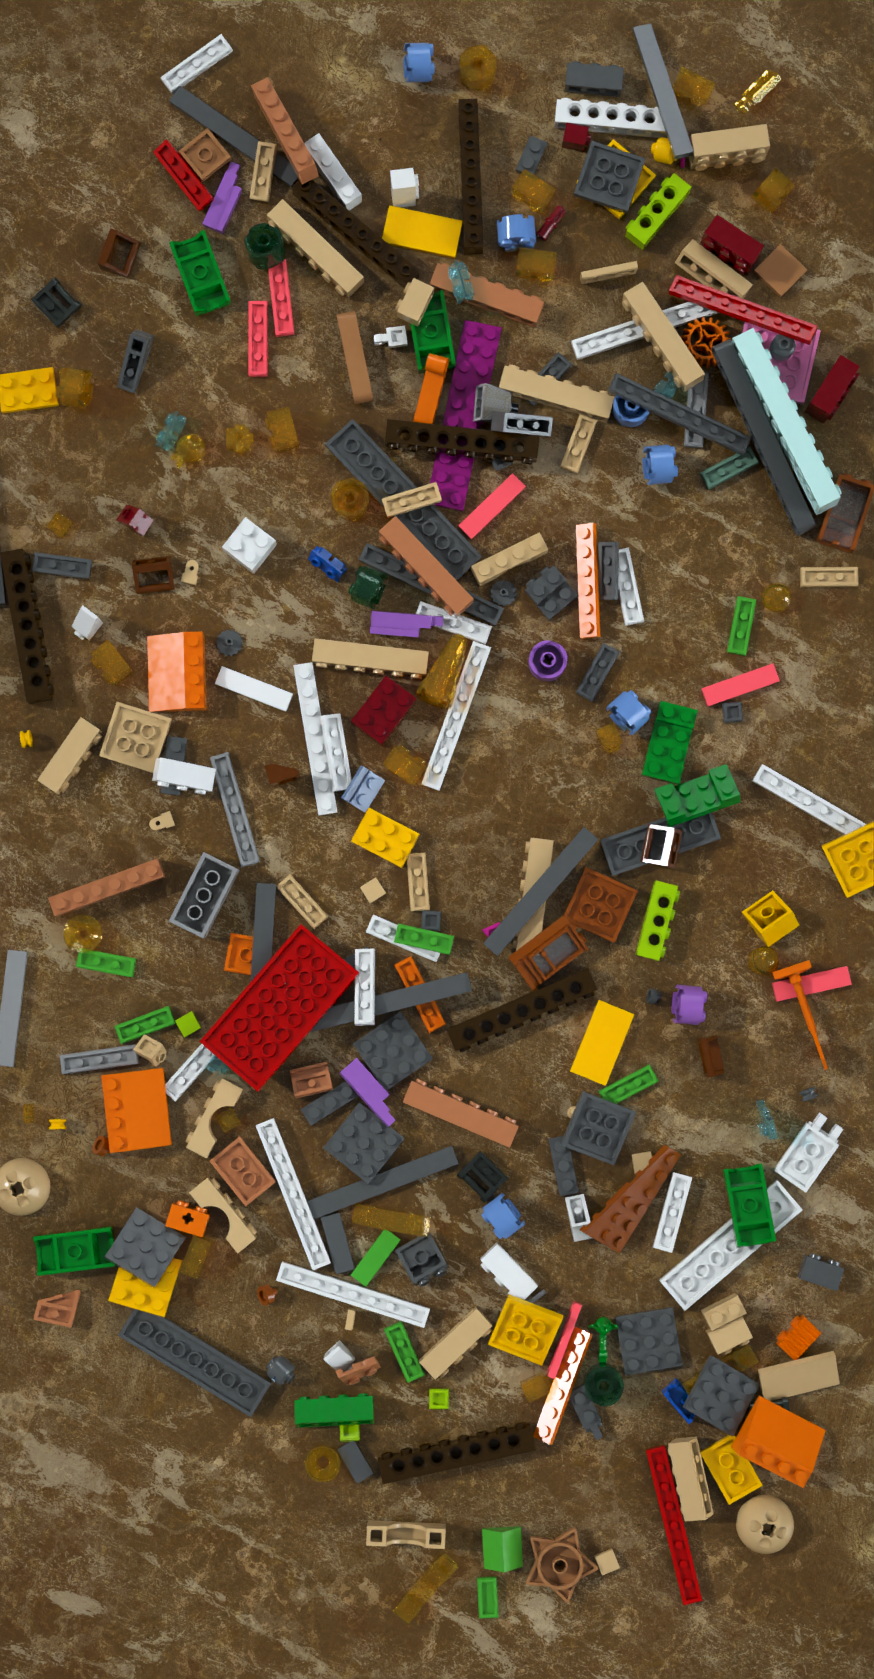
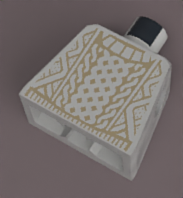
M487 383L476 386L473 422H492L493 411L518 412L519 405L518 403L511 402V393L509 391Z

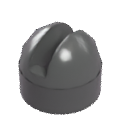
M650 988L646 996V1003L652 1005L660 1003L661 993L656 989Z

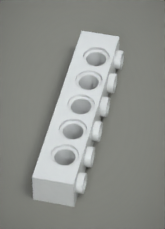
M570 98L557 99L554 128L565 129L566 123L589 127V132L653 138L667 137L658 107L647 108L645 105L628 106L625 103L613 105L605 101L592 103L589 100L572 101ZM576 111L579 115L572 116L570 112ZM595 113L598 117L591 118L588 114ZM614 115L616 119L610 120L607 116ZM632 116L635 121L630 122L626 117ZM651 118L654 122L647 123L645 119Z

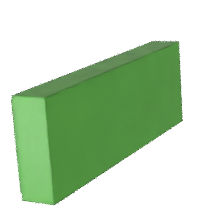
M737 597L727 653L746 656L756 599Z
M398 923L394 942L450 955L454 936Z
M79 948L76 967L133 978L137 959Z
M166 1006L114 1027L120 1043L123 1044L142 1037L144 1034L147 1035L174 1025L176 1022L170 1006Z
M650 1064L598 1092L602 1098L617 1104L659 1081Z
M385 1228L353 1270L351 1276L366 1287L401 1239Z
M402 1321L384 1328L407 1383L424 1376L425 1372L419 1363L417 1354Z

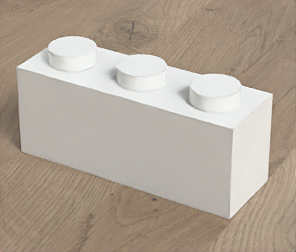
M413 168L391 170L393 206L400 208L416 206V199H419L418 174H414Z
M160 757L156 758L152 781L158 782V786L169 787L170 784L175 785L177 790L187 791V788L195 789L194 793L205 795L206 792H211L213 789L216 769Z
M497 1242L480 1258L483 1262L481 1264L482 1268L487 1273L491 1271L496 1276L494 1280L501 1287L505 1285L509 1289L508 1294L525 1300L538 1287L537 1283Z

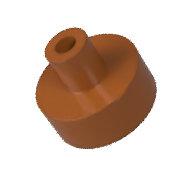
M99 1136L95 1140L92 1147L94 1154L101 1157L106 1155V1153L110 1154L108 1138Z
M266 1284L257 1289V1296L261 1304L266 1306L274 1302L275 1295L278 1293L275 1287L271 1288Z

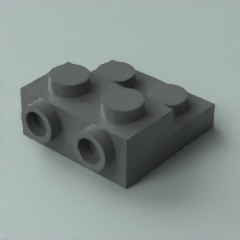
M549 566L545 567L540 572L541 577L537 580L532 578L526 583L525 586L527 588L524 591L548 621L578 597L577 593L566 582L565 577L555 566L551 568Z
M429 1231L395 1250L415 1286L423 1287L430 1282V1278L435 1275L436 1277L443 1276L447 1272L446 1269L449 1268Z

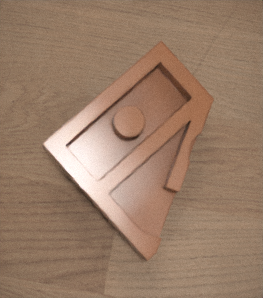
M75 1290L38 1300L33 1320L72 1328L81 1291Z
M373 1356L352 1364V1368L344 1373L342 1369L335 1372L344 1384L354 1385L365 1375L371 1376L375 1374L381 1366Z

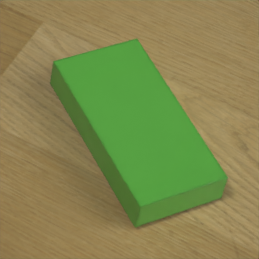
M477 1577L479 1619L499 1618L497 1577Z

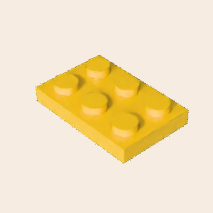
M49 367L0 374V406L2 414L59 406L54 368Z
M368 808L351 842L402 868L420 834Z
M727 1435L700 1451L702 1458L729 1505L763 1486L749 1460L737 1455L731 1447L736 1438L735 1435L733 1437Z

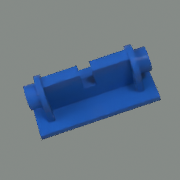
M316 546L314 550L312 549L308 560L311 561L312 565L325 572L329 578L339 582L341 575H344L347 571L346 565L336 557L329 561L332 554L323 547Z

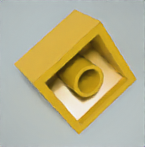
M773 890L742 911L744 917L767 947H770L800 926L793 911Z

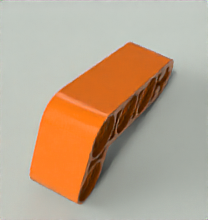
M429 353L413 422L434 423L449 358Z

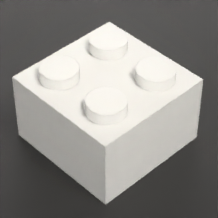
M245 517L222 548L225 553L254 574L276 547L277 543L275 539Z

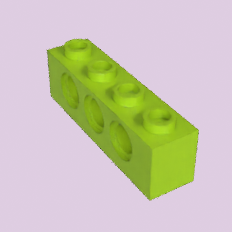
M675 173L670 178L667 176L664 179L660 191H655L649 198L650 203L647 206L643 205L637 213L639 216L636 220L632 219L625 228L627 229L625 237L642 250L691 191L692 187ZM670 193L673 198L667 199L664 194ZM659 208L662 212L657 214L652 209ZM647 222L650 227L643 228L640 223Z
M657 880L654 881L636 956L659 961L660 958L664 957L666 947L663 946L664 940L669 938L671 928H668L669 921H673L675 915L673 905L674 902H678L680 891H677L678 886ZM661 897L668 900L666 908H661L658 904ZM656 916L663 918V925L661 927H657L653 922ZM655 934L658 936L659 942L657 945L649 943L650 935Z

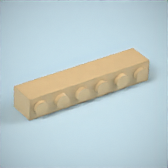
M283 199L267 214V224L274 231L278 230L282 234V239L287 244L291 243L295 246V251L301 257L305 256L309 260V265L314 270H320L323 273L322 277L328 283L332 282L340 295L343 296L345 294L350 298L364 283V276Z
M641 282L623 293V307L626 311L631 312L635 325L641 327L645 340L651 342L656 356L662 358L664 368L668 373H672L676 386L678 388L681 387L685 392L703 381L704 371L645 284Z
M515 365L504 366L498 388L509 391L511 396L578 415L581 414L603 422H607L614 401V396H611V393L607 391H593V388L585 385L581 387L575 386L573 382L568 380L561 382L550 375L540 376L533 370H527V372L519 370L520 368Z
M315 638L312 663L316 664V667L327 668V665L335 666L337 670L354 668L355 672L365 673V670H372L373 674L384 675V672H389L395 677H403V674L411 675L413 679H422V676L426 677L429 652Z
M530 838V842L526 841L525 853H528L527 861H523L522 872L526 873L525 880L521 879L520 891H523L522 898L550 867L554 840ZM546 901L522 927L517 937L513 938L512 948H516L515 951L542 932Z

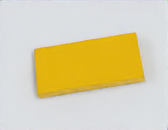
M389 205L382 239L391 246L455 259L463 221Z
M598 1000L570 1072L606 1086L634 1014Z

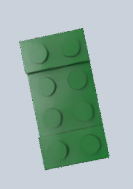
M205 230L200 231L195 237L182 242H169L196 317L230 305L231 300Z
M440 290L433 294L419 326L417 327L410 323L418 374L426 372L425 366L429 353L449 358L447 369L456 367L444 292Z
M664 701L659 702L641 776L656 778L673 783L674 785L680 784L698 710Z
M727 764L708 770L709 774L674 786L673 783L654 789L655 797L661 805L668 827L741 802L740 793Z
M762 1163L749 1167L724 1169L723 1177L729 1200L736 1248L776 1242Z
M113 1226L41 1234L33 1237L38 1261L37 1276L116 1266L105 1259V1255L114 1243Z

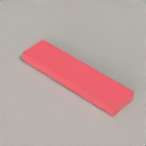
M286 259L267 261L276 337L295 335Z
M248 301L249 377H268V301Z
M512 473L458 527L472 540L526 486Z
M770 664L701 688L706 705L709 707L772 685L780 680L774 664Z
M847 966L801 976V985L805 995L852 985ZM789 979L772 983L776 1002L797 997L794 986L790 983Z
M575 1300L572 1303L547 1371L548 1377L553 1379L557 1375L582 1304Z

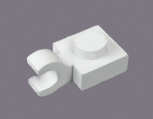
M405 326L386 328V334H376L373 338L375 346L388 343L389 348L408 345Z

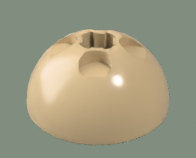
M17 1158L5 1163L0 1168V1207L7 1213L16 1216L30 1215L43 1207L50 1194V1179L45 1169L36 1161L27 1158Z
M757 1495L747 1500L741 1506L736 1518V1529L739 1538L746 1547L757 1553L772 1554L780 1551L789 1543L794 1531V1519L789 1507L781 1499L772 1495Z

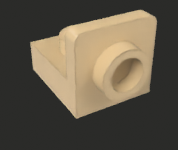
M145 1034L133 1049L136 1054L149 1060L155 1067L164 1061L167 1054L163 1044Z

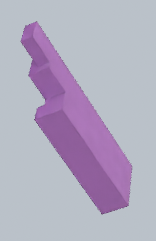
M231 162L226 170L202 223L204 227L222 235L242 193V189L235 186L240 165Z
M373 610L370 633L419 637L420 628L431 629V625L443 626L444 616Z
M356 1058L339 1074L376 1116L389 1127L396 1121L388 1112L390 1109L383 1102L389 1094Z

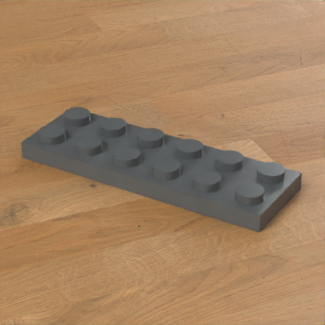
M712 813L671 826V828L682 831L678 853L721 839ZM665 817L599 840L612 876L648 864L641 862L648 824L668 827ZM655 830L649 859L661 860L667 832Z

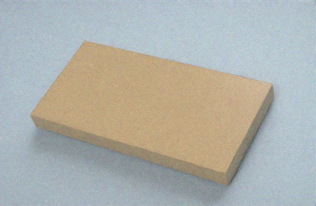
M834 1351L758 1369L762 1396L769 1401L840 1384Z

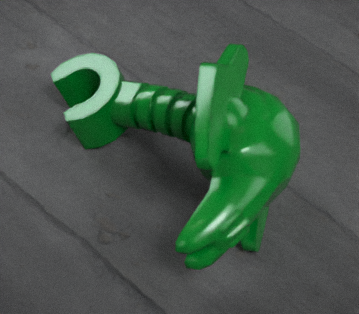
M603 1316L598 1318L596 1323L588 1327V1329H594L600 1333L599 1363H607L606 1334L613 1329H618V1325H613L607 1317Z

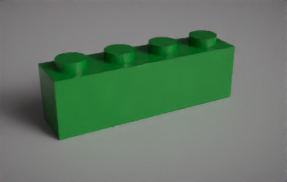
M366 1393L358 1394L357 1397L343 1394L338 1395V1398L319 1396L318 1399L300 1397L299 1400H294L296 1428L374 1424L373 1396H369Z

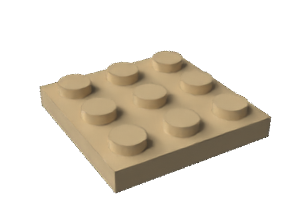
M116 702L99 756L153 773L156 758L161 756L172 719Z

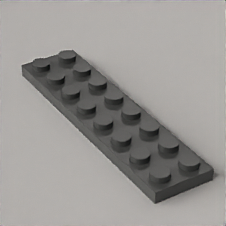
M134 1309L118 1335L249 1417L252 1416L271 1384L266 1378L166 1317L163 1318Z

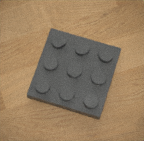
M591 141L573 196L627 213L646 158Z
M401 1011L353 1043L386 1091L433 1059Z
M582 1090L560 1144L615 1165L636 1111Z
M359 1102L323 1148L367 1184H370L405 1138L390 1126L387 1127L381 1119Z
M136 1207L105 1255V1259L155 1288L186 1237L172 1228L166 1227L165 1224Z
M673 1307L615 1316L625 1375L683 1366Z
M709 1355L683 1408L733 1437L760 1384L714 1356Z

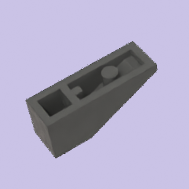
M138 329L130 334L117 388L136 393L155 335Z

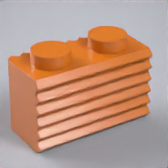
M803 1315L800 1317L796 1316L790 1322L791 1327L787 1331L783 1330L777 1336L778 1341L776 1344L793 1360H797L821 1335V1332Z

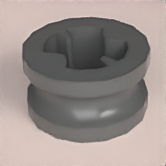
M815 1086L799 1092V1095L803 1097L801 1099L802 1102L818 1096V1093H815Z

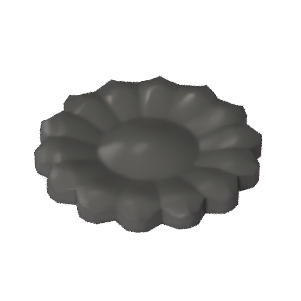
M508 580L497 581L490 590L493 602L499 606L510 605L515 600L516 588Z
M234 630L222 631L221 635H218V640H216L217 648L225 656H233V654H237L241 650L243 645L242 637L239 636L238 632L235 633Z

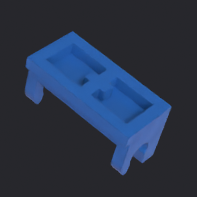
M675 1378L661 1391L686 1422L690 1424L695 1415L683 1408L689 1393Z

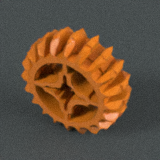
M702 317L701 323L698 319H695L694 324H688V329L684 328L683 333L685 335H681V339L697 363H699V366L702 368V365L705 364L706 369H709L710 363L714 367L717 366L711 350L712 345L716 344L719 340L720 343L728 339L731 340V338H727L730 334L729 331L723 332L726 326L722 325L719 327V320L712 323V317L709 318L708 322H706L705 317ZM705 330L712 331L715 334L710 335ZM698 332V341L691 346V336ZM703 340L709 342L708 346L706 343L702 344ZM702 351L705 353L706 356H702L696 352Z

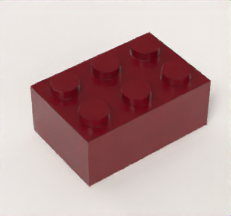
M716 215L704 232L700 243L701 246L716 255L725 264L731 265L737 273L745 274L746 276L760 257L764 248L763 244L719 215Z
M840 355L805 412L823 424L827 419L831 420L840 407L838 404L842 403L850 391L848 388L852 387L860 375L857 373L860 366Z
M385 676L353 717L351 723L379 745L383 746L416 703V698Z

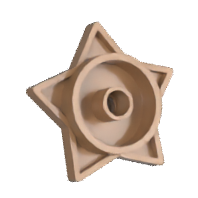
M576 1527L570 1528L555 1539L530 1536L535 1562L526 1579V1584L548 1586L566 1603H569L577 1582L598 1570L597 1564L580 1551ZM559 1560L563 1561L562 1565H557L556 1562Z

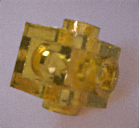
M235 425L234 428H226V447L228 451L242 454L246 453L247 450H251V445L254 444V434L250 433L249 427Z

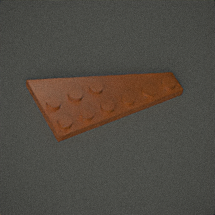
M664 1145L649 1160V1165L643 1171L639 1170L635 1174L636 1178L630 1183L627 1182L606 1202V1207L600 1213L596 1212L592 1216L593 1220L587 1226L583 1225L579 1230L620 1253L681 1154Z

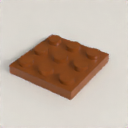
M585 867L563 916L568 921L572 919L577 927L615 943L638 890Z

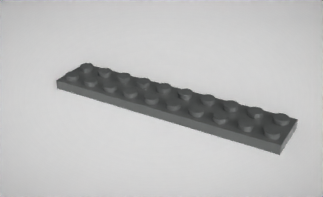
M353 419L325 443L327 449L383 508L382 498L417 488ZM433 504L396 515L456 581L482 558L476 549Z

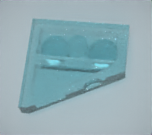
M764 1100L756 1101L761 1121L758 1124L760 1134L769 1140L777 1139L774 1121L768 1108L765 1107Z

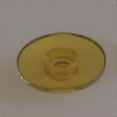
M85 914L72 917L64 927L63 936L65 943L70 949L79 953L94 950L102 938V928L99 922L94 917ZM83 930L87 932V936L84 938L80 935Z

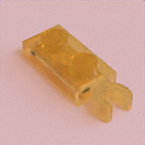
M766 70L741 95L742 99L734 104L736 110L739 111L741 109L744 114L750 109L752 104L756 105L761 102L763 97L782 80L780 75Z

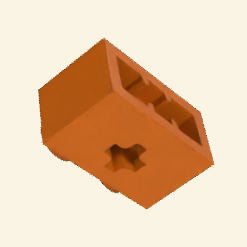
M181 1200L173 1202L165 1226L203 1237L211 1213L207 1212L208 1209L201 1208L200 1206L193 1208L188 1206V1202ZM190 1213L191 1218H194V1220L186 1222L187 1218L184 1216Z

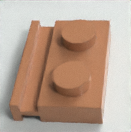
M327 1062L289 1070L295 1098L333 1090Z

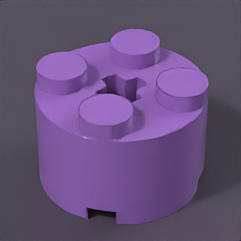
M549 640L536 644L531 650L528 659L530 672L540 681L556 680L563 674L567 665L565 649L560 644ZM545 657H547V659H552L550 665H548L547 663H543Z
M676 985L675 988H678V991L673 992L671 1012L676 1017V1019L672 1018L673 1022L698 1025L700 1022H704L705 1011H703V1006L707 1001V992L703 991L700 986Z

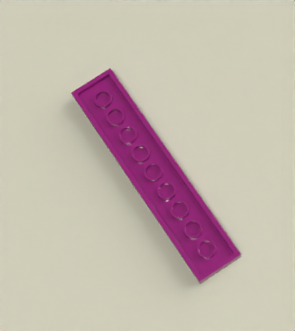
M468 320L464 321L443 425L481 429L482 422H473L476 386L483 383L490 384L502 327ZM440 437L439 443L442 445L448 442L446 437ZM459 439L457 444L463 447L467 445V441ZM444 452L436 454L430 484L437 482L442 502L433 504L434 506L463 512L474 458H466L463 454H457V456H448Z

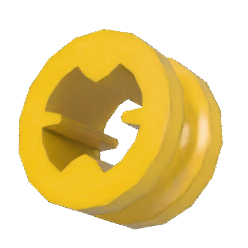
M27 730L26 733L20 731L22 748H25L27 745L33 747L30 730Z
M49 1119L51 1123L49 1129H66L64 1125L66 1119Z

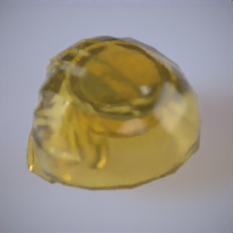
M189 433L183 435L177 443L176 451L171 456V460L177 459V468L184 466L185 462L200 460L205 453V441L197 434Z

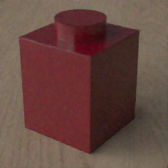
M566 123L562 148L584 152L585 145L589 146L591 134H588L589 127Z

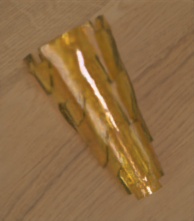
M455 634V636L450 637L446 646L442 648L436 662L430 668L426 678L423 679L417 688L416 696L418 697L422 694L420 700L442 709L443 704L446 705L445 710L451 709L456 695L455 690L459 673L465 659L464 654L468 644L465 641L466 637L461 634Z

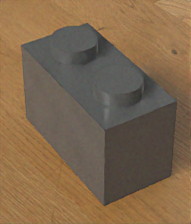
M810 1253V1256L804 1254L797 1277L837 1291L844 1268L839 1266L840 1262L831 1259L828 1262L821 1260L822 1256Z

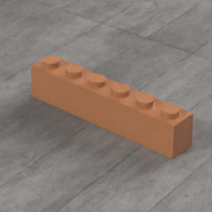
M268 77L252 84L251 88L255 100L301 184L318 177L316 164Z
M437 263L430 282V286L434 287L435 292L443 290L446 296L534 328L537 326L544 307V301H541L542 299L537 296L531 295L530 297L524 295L521 290L508 289L502 283L496 282L494 284L488 282V279L485 277L472 276L470 272L462 269L460 271L455 270L446 263Z
M396 516L379 530V541L385 547L389 546L393 550L391 552L398 561L402 560L406 564L404 567L410 574L415 573L419 578L418 582L420 585L431 590V596L437 602L441 601L445 605L444 610L450 616L454 615L457 618L473 604V597Z
M154 859L49 897L48 900L54 916L59 917L164 879L166 875L161 861Z
M420 1079L411 1081L403 1103L510 1148L519 1127L515 1124L516 1120L507 1116L505 1119L498 1117V1112L488 1109L487 1112L481 1110V1105L472 1101L469 1104L462 1102V1097L453 1093L451 1096L444 1094L445 1090L439 1087L429 1088L426 1086L427 1082Z

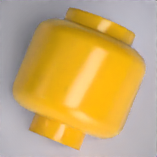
M661 137L656 143L652 144L651 154H653L656 162L670 165L678 160L674 159L668 138Z

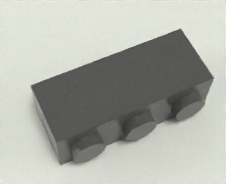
M578 61L567 63L564 92L620 97L624 68H620L618 65L601 66L598 63L588 65Z
M493 411L491 430L551 437L553 417Z

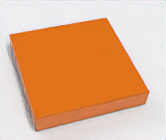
M230 934L224 971L251 975L252 936Z

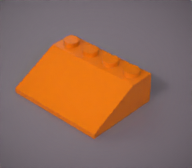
M202 631L147 636L149 712L206 711L204 633Z
M164 1068L101 1075L110 1153L172 1145Z
M759 1395L731 1447L737 1455L804 1488L813 1472L826 1430Z

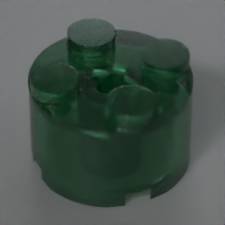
M267 223L253 226L244 239L250 262L259 270L281 264L284 261L285 246L280 230L277 227L269 226Z
M359 566L356 572V582L351 584L348 594L351 595V601L374 610V604L378 605L384 593L386 585L383 584L384 579L388 580V574L369 566Z
M598 1363L590 1367L584 1375V1389L588 1398L593 1403L600 1406H611L619 1401L624 1390V1382L619 1371L614 1366L608 1363ZM602 1381L607 1383L606 1388L600 1386Z

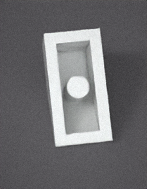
M82 606L72 624V628L76 630L74 634L80 639L86 638L90 641L103 622L98 616Z
M584 1194L565 1197L574 1242L591 1239L592 1237L579 1230L583 1225L587 1226L591 1222Z
M339 1340L325 1353L324 1360L336 1371L339 1369L347 1371L352 1368L351 1365L354 1364L355 1357Z

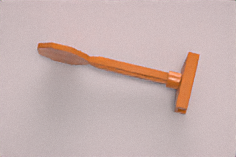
M808 960L772 972L775 980L789 977L790 983L794 986L808 1029L814 1038L824 1070L828 1069L817 1037L816 1026L801 985L800 973L812 968L810 961Z

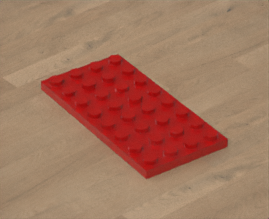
M300 924L199 1042L259 1092L360 973Z

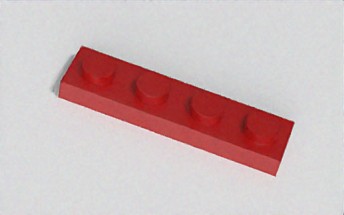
M166 139L153 151L198 211H202L214 200V197L169 140Z

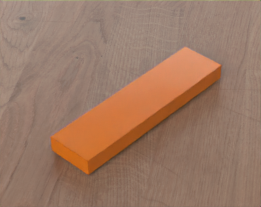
M412 956L395 964L406 988L425 983ZM435 1001L415 1005L429 1033L446 1025Z

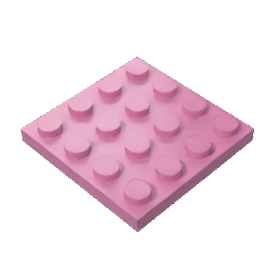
M744 322L742 333L754 328L755 332H759L762 336L764 349L769 350L770 343L778 334ZM818 329L810 345L795 340V351L789 359L779 361L772 357L770 360L772 365H776L781 375L779 378L782 383H786L789 389L787 394L790 400L794 399L797 404L803 405L805 402L821 332Z

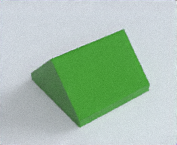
M521 1526L482 1528L484 1569L507 1572L523 1567Z

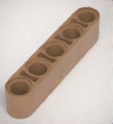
M351 311L336 314L354 403L360 404L373 401L356 313Z

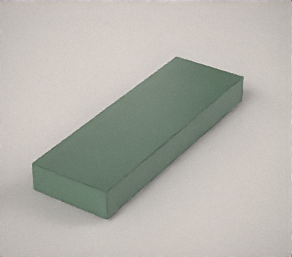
M750 446L747 448L744 456L736 453L700 472V476L708 490L758 465L759 461Z

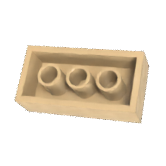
M767 124L691 134L690 142L694 153L692 156H689L690 170L702 171L707 169V167L722 168L728 164L739 166L744 164V162H762L765 160L770 148Z

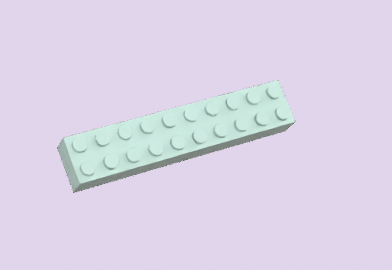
M752 328L732 338V343L771 428L815 514L818 515L838 504L842 494L838 484L834 485L831 479L833 475L830 468L825 467L822 462L824 457L820 450H816L813 435L811 433L808 434L806 431V422L802 416L799 417L796 411L798 410L794 399L790 400L787 394L789 389L786 383H782L779 378L781 376L779 369L776 365H772L770 361L772 359L771 354L762 345V336Z

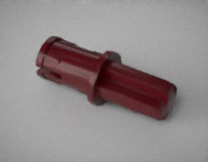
M556 206L550 216L545 218V222L536 232V236L542 241H546L553 229L558 227L557 224L565 215L566 210L562 206Z

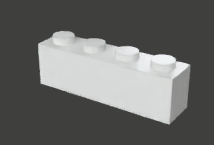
M318 133L306 141L304 144L312 156L318 172L338 201L349 211L362 202V194L321 135Z

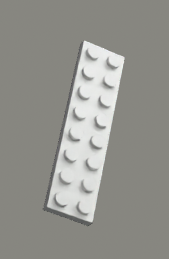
M775 1180L767 1187L774 1231L777 1233L798 1215L802 1208L780 1182ZM731 1218L659 1281L686 1311L761 1245L736 1248Z

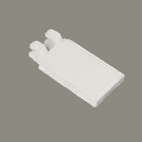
M820 1112L813 1123L810 1121L805 1123L773 1169L804 1192L808 1191L838 1148L837 1138L843 1131L842 1127L836 1123L829 1134L822 1130L821 1127L827 1118Z

